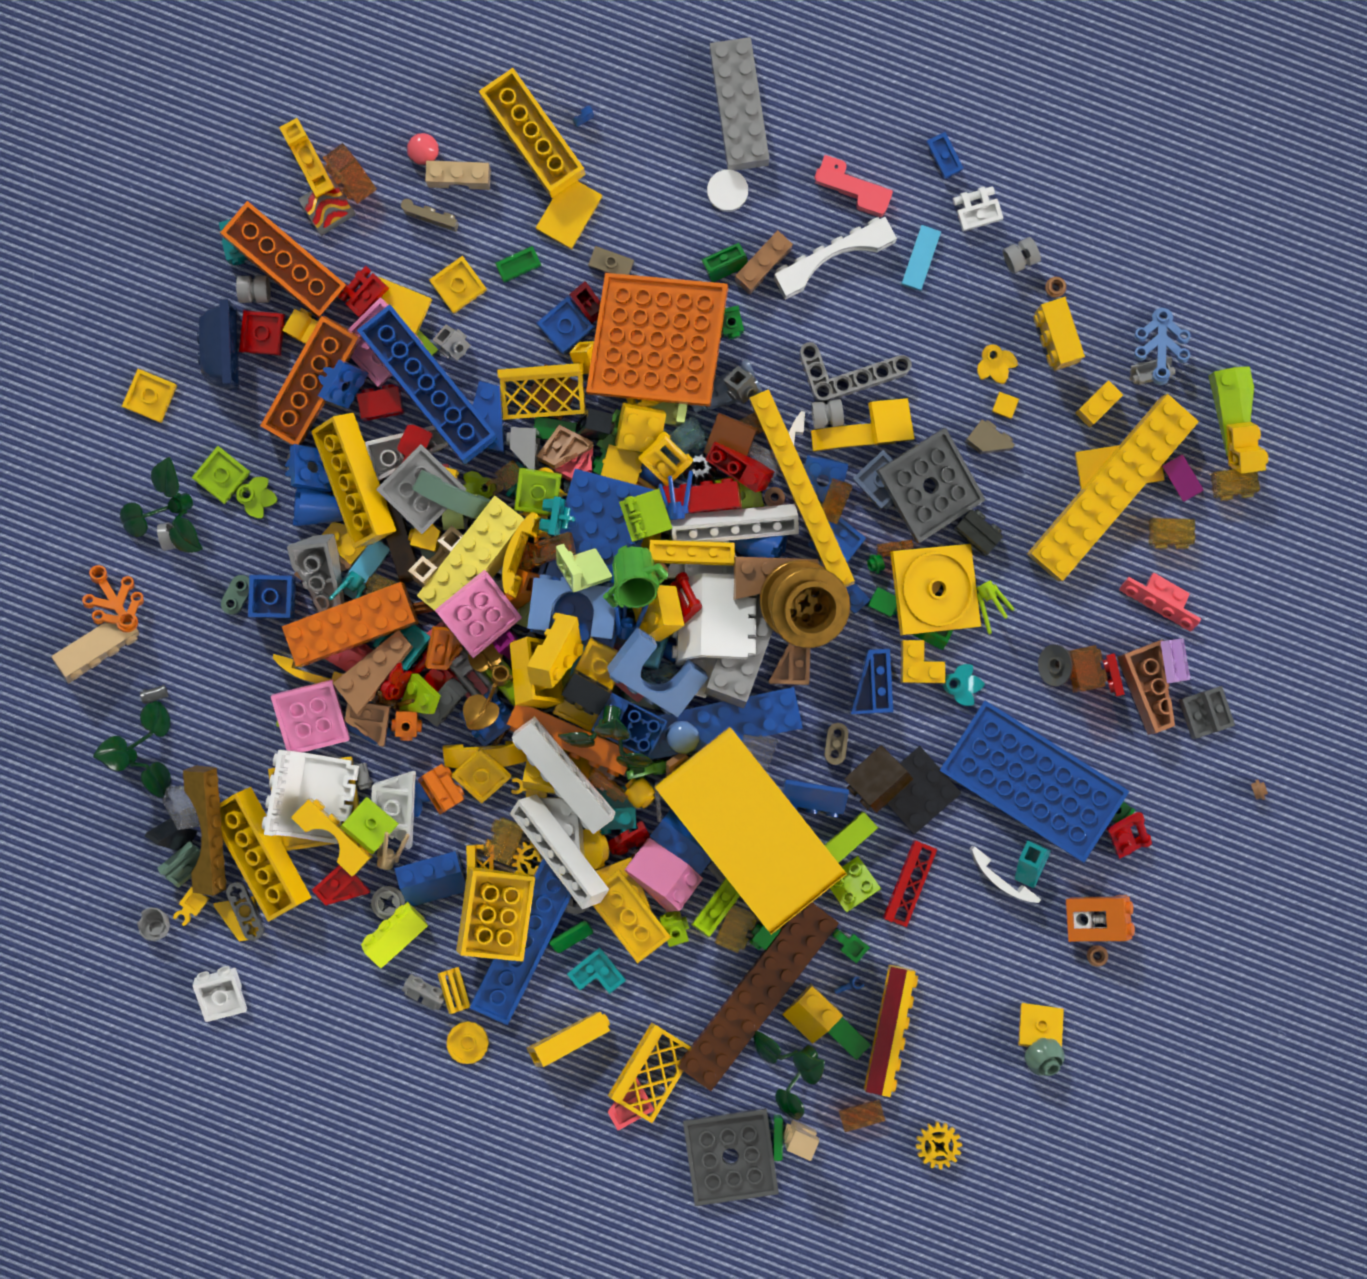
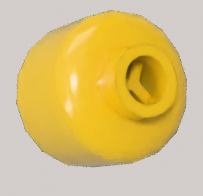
M633 778L625 785L627 790L624 796L635 808L642 807L645 809L656 798L654 796L655 789L645 778L637 780Z

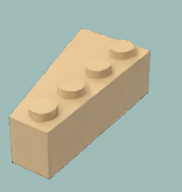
M105 622L51 657L69 684L89 669L99 665L108 656L111 657L118 653L119 649L125 644L128 646L138 639L139 631L136 628L132 632H122L116 624Z

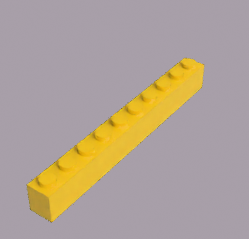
M769 389L750 397L751 406L824 568L836 575L845 587L855 584L852 573Z

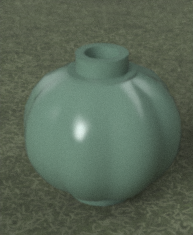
M1040 1038L1030 1045L1025 1052V1061L1028 1068L1034 1074L1041 1076L1056 1074L1065 1059L1061 1045L1054 1039Z

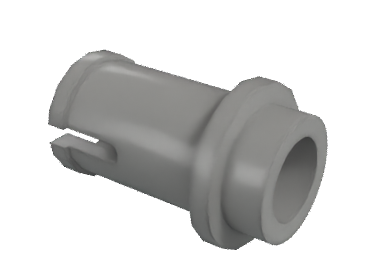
M367 763L357 764L359 772L358 784L356 786L360 790L372 788L373 781L370 780Z

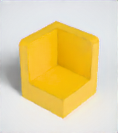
M594 341L578 342L569 352L573 364L583 363V374H589Z

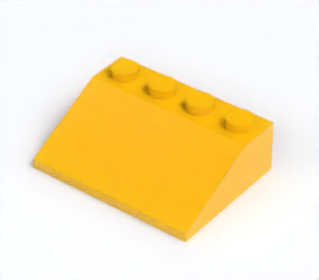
M468 867L456 951L461 956L523 961L535 877L492 869Z

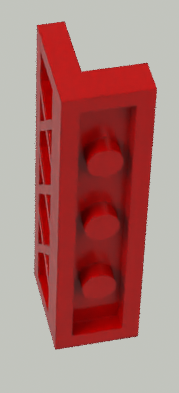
M913 840L883 918L885 920L895 922L904 927L908 926L937 852L936 848ZM921 849L930 850L929 859L920 863L918 856ZM920 867L922 872L921 879L912 882L911 874L913 869ZM912 886L915 893L914 897L905 902L903 898L905 889ZM902 906L905 907L907 912L904 921L894 918L898 908Z

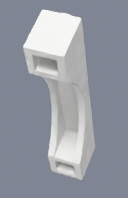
M876 217L868 222V226L862 229L859 226L851 230L849 236L845 238L842 236L837 237L831 241V245L827 247L820 246L813 250L814 254L808 257L803 255L794 261L795 264L789 267L783 265L776 270L777 273L774 274V280L784 299L786 300L804 291L807 281L814 271L830 258L850 251L877 253L894 244L897 238L886 217L881 219Z

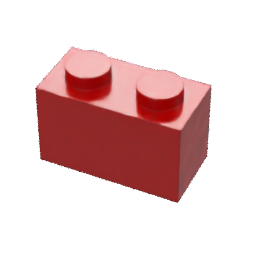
M394 384L382 386L381 390L376 391L373 388L364 389L361 391L362 393L357 394L360 416L364 422L405 414L401 390L398 386L394 387Z

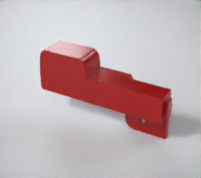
M407 425L397 447L398 451L405 455L402 463L420 444L427 449L432 440L433 433L416 425Z

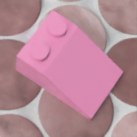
M651 838L646 840L624 870L667 912L680 911L703 880L689 864Z

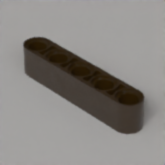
M386 500L396 528V532L388 535L386 539L399 580L405 584L414 581L408 570L417 562L413 546L410 545L411 541L408 540L409 533L403 515Z

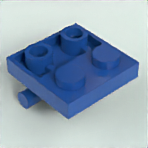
M833 512L828 522L846 562H848L866 537ZM811 540L808 546L817 553L816 548Z

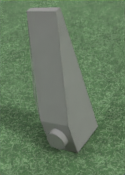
M335 535L312 536L288 545L287 550L291 566L302 579L304 588L310 592L314 599L313 603L318 611L322 612L345 603L343 590L333 600L329 599L342 584L339 552Z

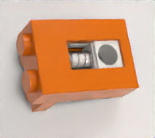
M1130 896L1071 897L1066 899L1068 942L1128 941L1134 936L1135 927L1134 923H1131L1133 903L1130 901ZM1094 911H1106V916L1101 914L1095 915ZM1082 914L1088 917L1087 925L1081 921ZM1105 922H1107V926H1095L1097 923H1104L1105 925Z

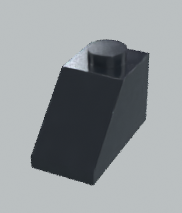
M589 408L578 419L576 433L588 440H604L613 432V414Z
M170 818L146 832L145 837L159 846L178 851L189 841H193L197 830L191 827L192 823L188 820L180 818L178 821Z

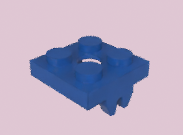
M339 359L334 368H323L327 374L326 377L318 376L320 383L324 385L318 396L323 400L348 409L369 373Z
M297 444L290 446V458L285 464V467H288L289 470H287L285 476L291 477V486L328 493L332 491L318 449ZM309 462H314L317 465L318 471L316 473H312L308 469Z
M807 455L804 469L818 500L839 505L848 463ZM820 475L828 476L829 484L822 487L817 483V478Z
M490 691L483 695L486 699L488 698ZM497 693L493 695L490 701L499 706L497 720L487 728L481 730L470 729L471 734L479 740L482 746L489 745L511 727L507 725L511 712ZM462 711L461 713H459V715L465 722V718Z

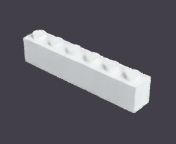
M795 504L685 514V519L670 520L673 528L671 529L672 541L718 542L799 534L798 513Z
M535 716L514 732L512 736L514 745L527 755V760L532 766L538 768L541 777L554 787L556 795L565 800L569 810L581 819L585 829L590 830L594 834L613 820L616 812Z
M538 795L518 800L510 812L511 816L579 906L585 909L601 903L609 888Z

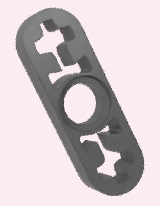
M241 882L230 884L226 894L245 938L251 941L261 938L264 934V927L247 887ZM234 886L237 889H242V892L239 893L241 900L246 898L247 901L236 905L235 902L240 900L237 895H232ZM247 905L250 907L251 914L248 917L241 916V906ZM253 917L255 918V921H252L251 923L254 928L258 927L259 931L256 932L257 936H255L254 934H249L251 926L249 923L245 925L244 921H248Z

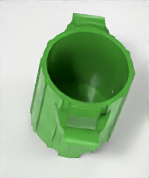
M625 545L619 548L618 553L614 556L612 566L615 585L603 595V598L613 608L617 605L621 608L624 605L632 608L644 607L656 598L659 584L669 576V573L661 564L654 565L653 557L648 548L627 547Z

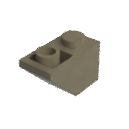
M983 419L964 441L980 454L1010 451L1015 446L1012 442L1013 439L1004 432L1001 434L996 430V426L991 421H984Z

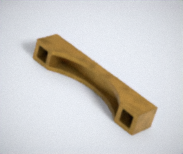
M196 765L183 770L184 791L196 810L201 828L200 856L195 868L191 872L193 893L214 896L226 890L217 767Z

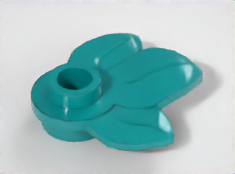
M971 664L958 666L954 674H949L945 677V683H943L944 690L949 694H953L956 702L965 706L974 705L972 694L985 686V683L979 677L972 675L973 665ZM951 680L956 681L957 686L955 688L950 687L949 683Z

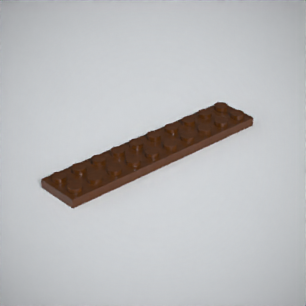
M812 902L785 923L775 939L763 951L677 1066L708 1090L712 1091L754 1036L755 1031L761 1027L839 922Z

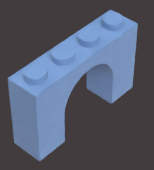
M540 574L539 578L534 577L528 629L538 631L551 629L555 604L562 596L573 593L565 577H561L560 581L552 580L550 575ZM603 582V586L595 585L574 592L587 596L592 603L594 614L591 637L614 640L616 626L614 608L603 598V595L615 585L614 583Z
M637 627L607 666L610 674L609 677L618 684L620 682L625 684L632 693L641 694L648 703L659 705L666 714L671 715L672 713L679 717L708 679L707 674L703 668L687 660L670 681L663 684L646 682L641 677V669L656 649L657 644L654 637Z

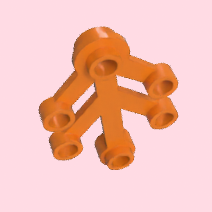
M101 565L93 566L89 571L91 581L99 584L108 600L94 597L92 594H86L82 598L84 607L90 609L96 606L114 610L118 615L105 614L102 610H95L92 613L93 622L95 624H102L104 622L116 624L122 632L134 631L138 626V619L135 614L138 607L144 603V597L141 592L132 593L130 597L131 603L127 612L123 608L128 592L134 588L133 578L130 576L122 578L121 588L116 596L106 580L108 576L105 567ZM136 597L141 598V599L138 600V601H135V600H134ZM87 600H93L91 603H86ZM98 615H101V616H102V617L99 618V619L95 618V617L98 616Z

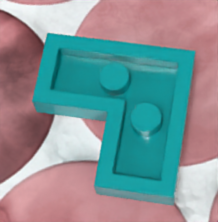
M600 947L567 973L579 990L597 978L610 994L626 981Z

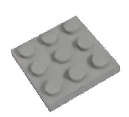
M422 444L376 489L421 534L448 509L412 489L422 470L440 477L443 482L464 491L466 490Z

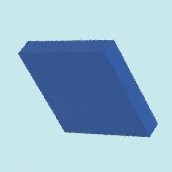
M568 296L536 323L563 355L595 329Z

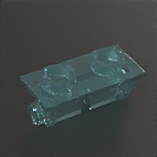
M663 663L659 665L658 670H641L642 679L651 684H656L658 680H660L661 684L666 683L677 674L674 663Z

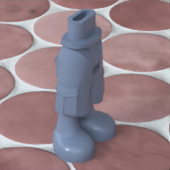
M743 360L741 368L746 372H750L755 377L749 360ZM728 373L714 380L711 406L692 405L695 413L703 409L706 412L707 410L739 402V400L734 401L727 394L728 389L723 379L729 375ZM755 378V384L758 391L755 395L763 392L757 378Z

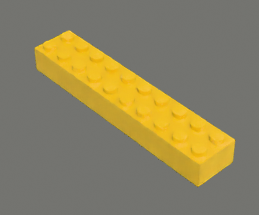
M1170 395L1161 396L1028 551L1027 555L1055 580L1063 581L1199 421Z

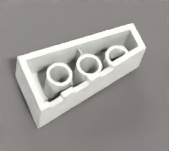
M433 426L423 428L433 433L432 440L427 448L431 454L448 446ZM404 433L365 442L379 482L389 477L402 464L405 455L400 453L397 447Z

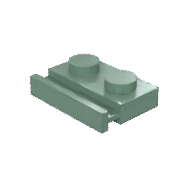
M189 841L157 869L161 875L163 874L166 879L179 888L191 878V872L197 864L201 850Z

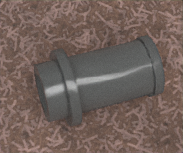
M165 684L149 690L143 689V692H140L143 704H150L153 701L169 697Z

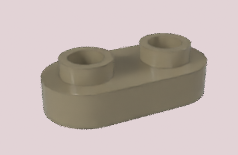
M834 723L827 730L824 756L826 761L833 765L842 763L846 757L848 729L842 723ZM836 729L841 731V736L838 738L834 736ZM833 750L838 751L839 755L837 758H832L831 752Z

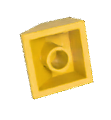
M812 984L782 1013L812 1044L826 1034L843 1016Z

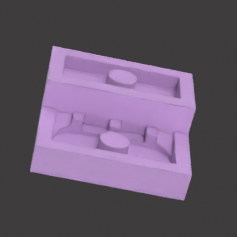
M1184 638L1161 641L1167 683L1190 680Z

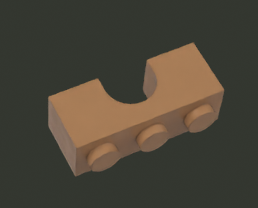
M777 230L736 274L735 282L750 295L761 284L767 273L776 264H779L792 250L793 244Z

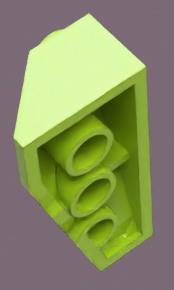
M1250 366L1214 371L1208 375L1226 456H1228L1226 425L1251 422L1254 383Z

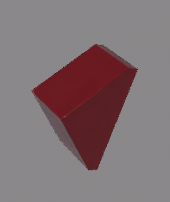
M584 281L569 296L571 301L592 324L598 319L600 300L588 283Z

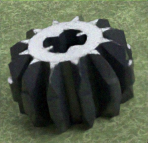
M694 453L692 464L684 470V479L687 480L689 471H693L692 485L700 486V482L713 481L714 484V477H718L717 467L705 460L706 455L704 453L699 457Z

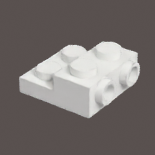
M229 966L219 968L216 973L209 974L208 971L199 973L197 978H194L193 989L205 1022L247 1011L241 991L242 985L236 968L230 969Z

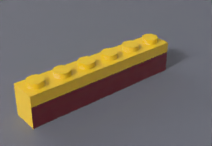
M894 965L888 966L864 1085L865 1092L891 1097V1092L896 1090L897 1080L894 1079L895 1072L899 1071L901 1066V1059L898 1058L900 1050L903 1051L905 1046L903 1032L904 1029H908L910 1017H907L908 1008L912 1009L914 996H911L912 988H916L918 976L915 975L916 972L913 969Z

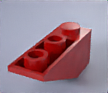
M718 442L713 443L705 459L755 493L766 490L775 473L761 462Z

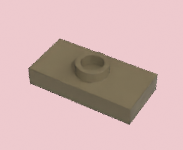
M595 246L588 267L605 273L630 275L634 260Z

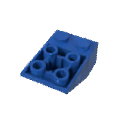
M612 693L605 706H616L621 709L620 721L630 733L629 739L622 740L623 747L650 757L668 721ZM604 708L598 716L592 731L599 724V719H603ZM608 738V739H610V740H612V741L618 743V740L613 739V738Z

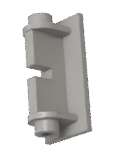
M1172 356L1166 357V368L1170 371L1169 378L1175 375V368L1171 367ZM1157 359L1131 365L1130 380H1133V383L1138 385L1153 382L1152 374L1154 369L1157 368ZM1158 372L1160 376L1165 375L1163 372Z
M410 974L401 990L405 992L404 995L418 1001L420 996H423L421 1004L432 1010L436 1009L439 1011L445 999L439 987L432 986L422 978Z

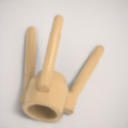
M385 832L383 849L381 844L377 851V866L384 870L392 869L394 863L399 862L400 855L410 835H405L396 854H394V850L388 848L389 833Z

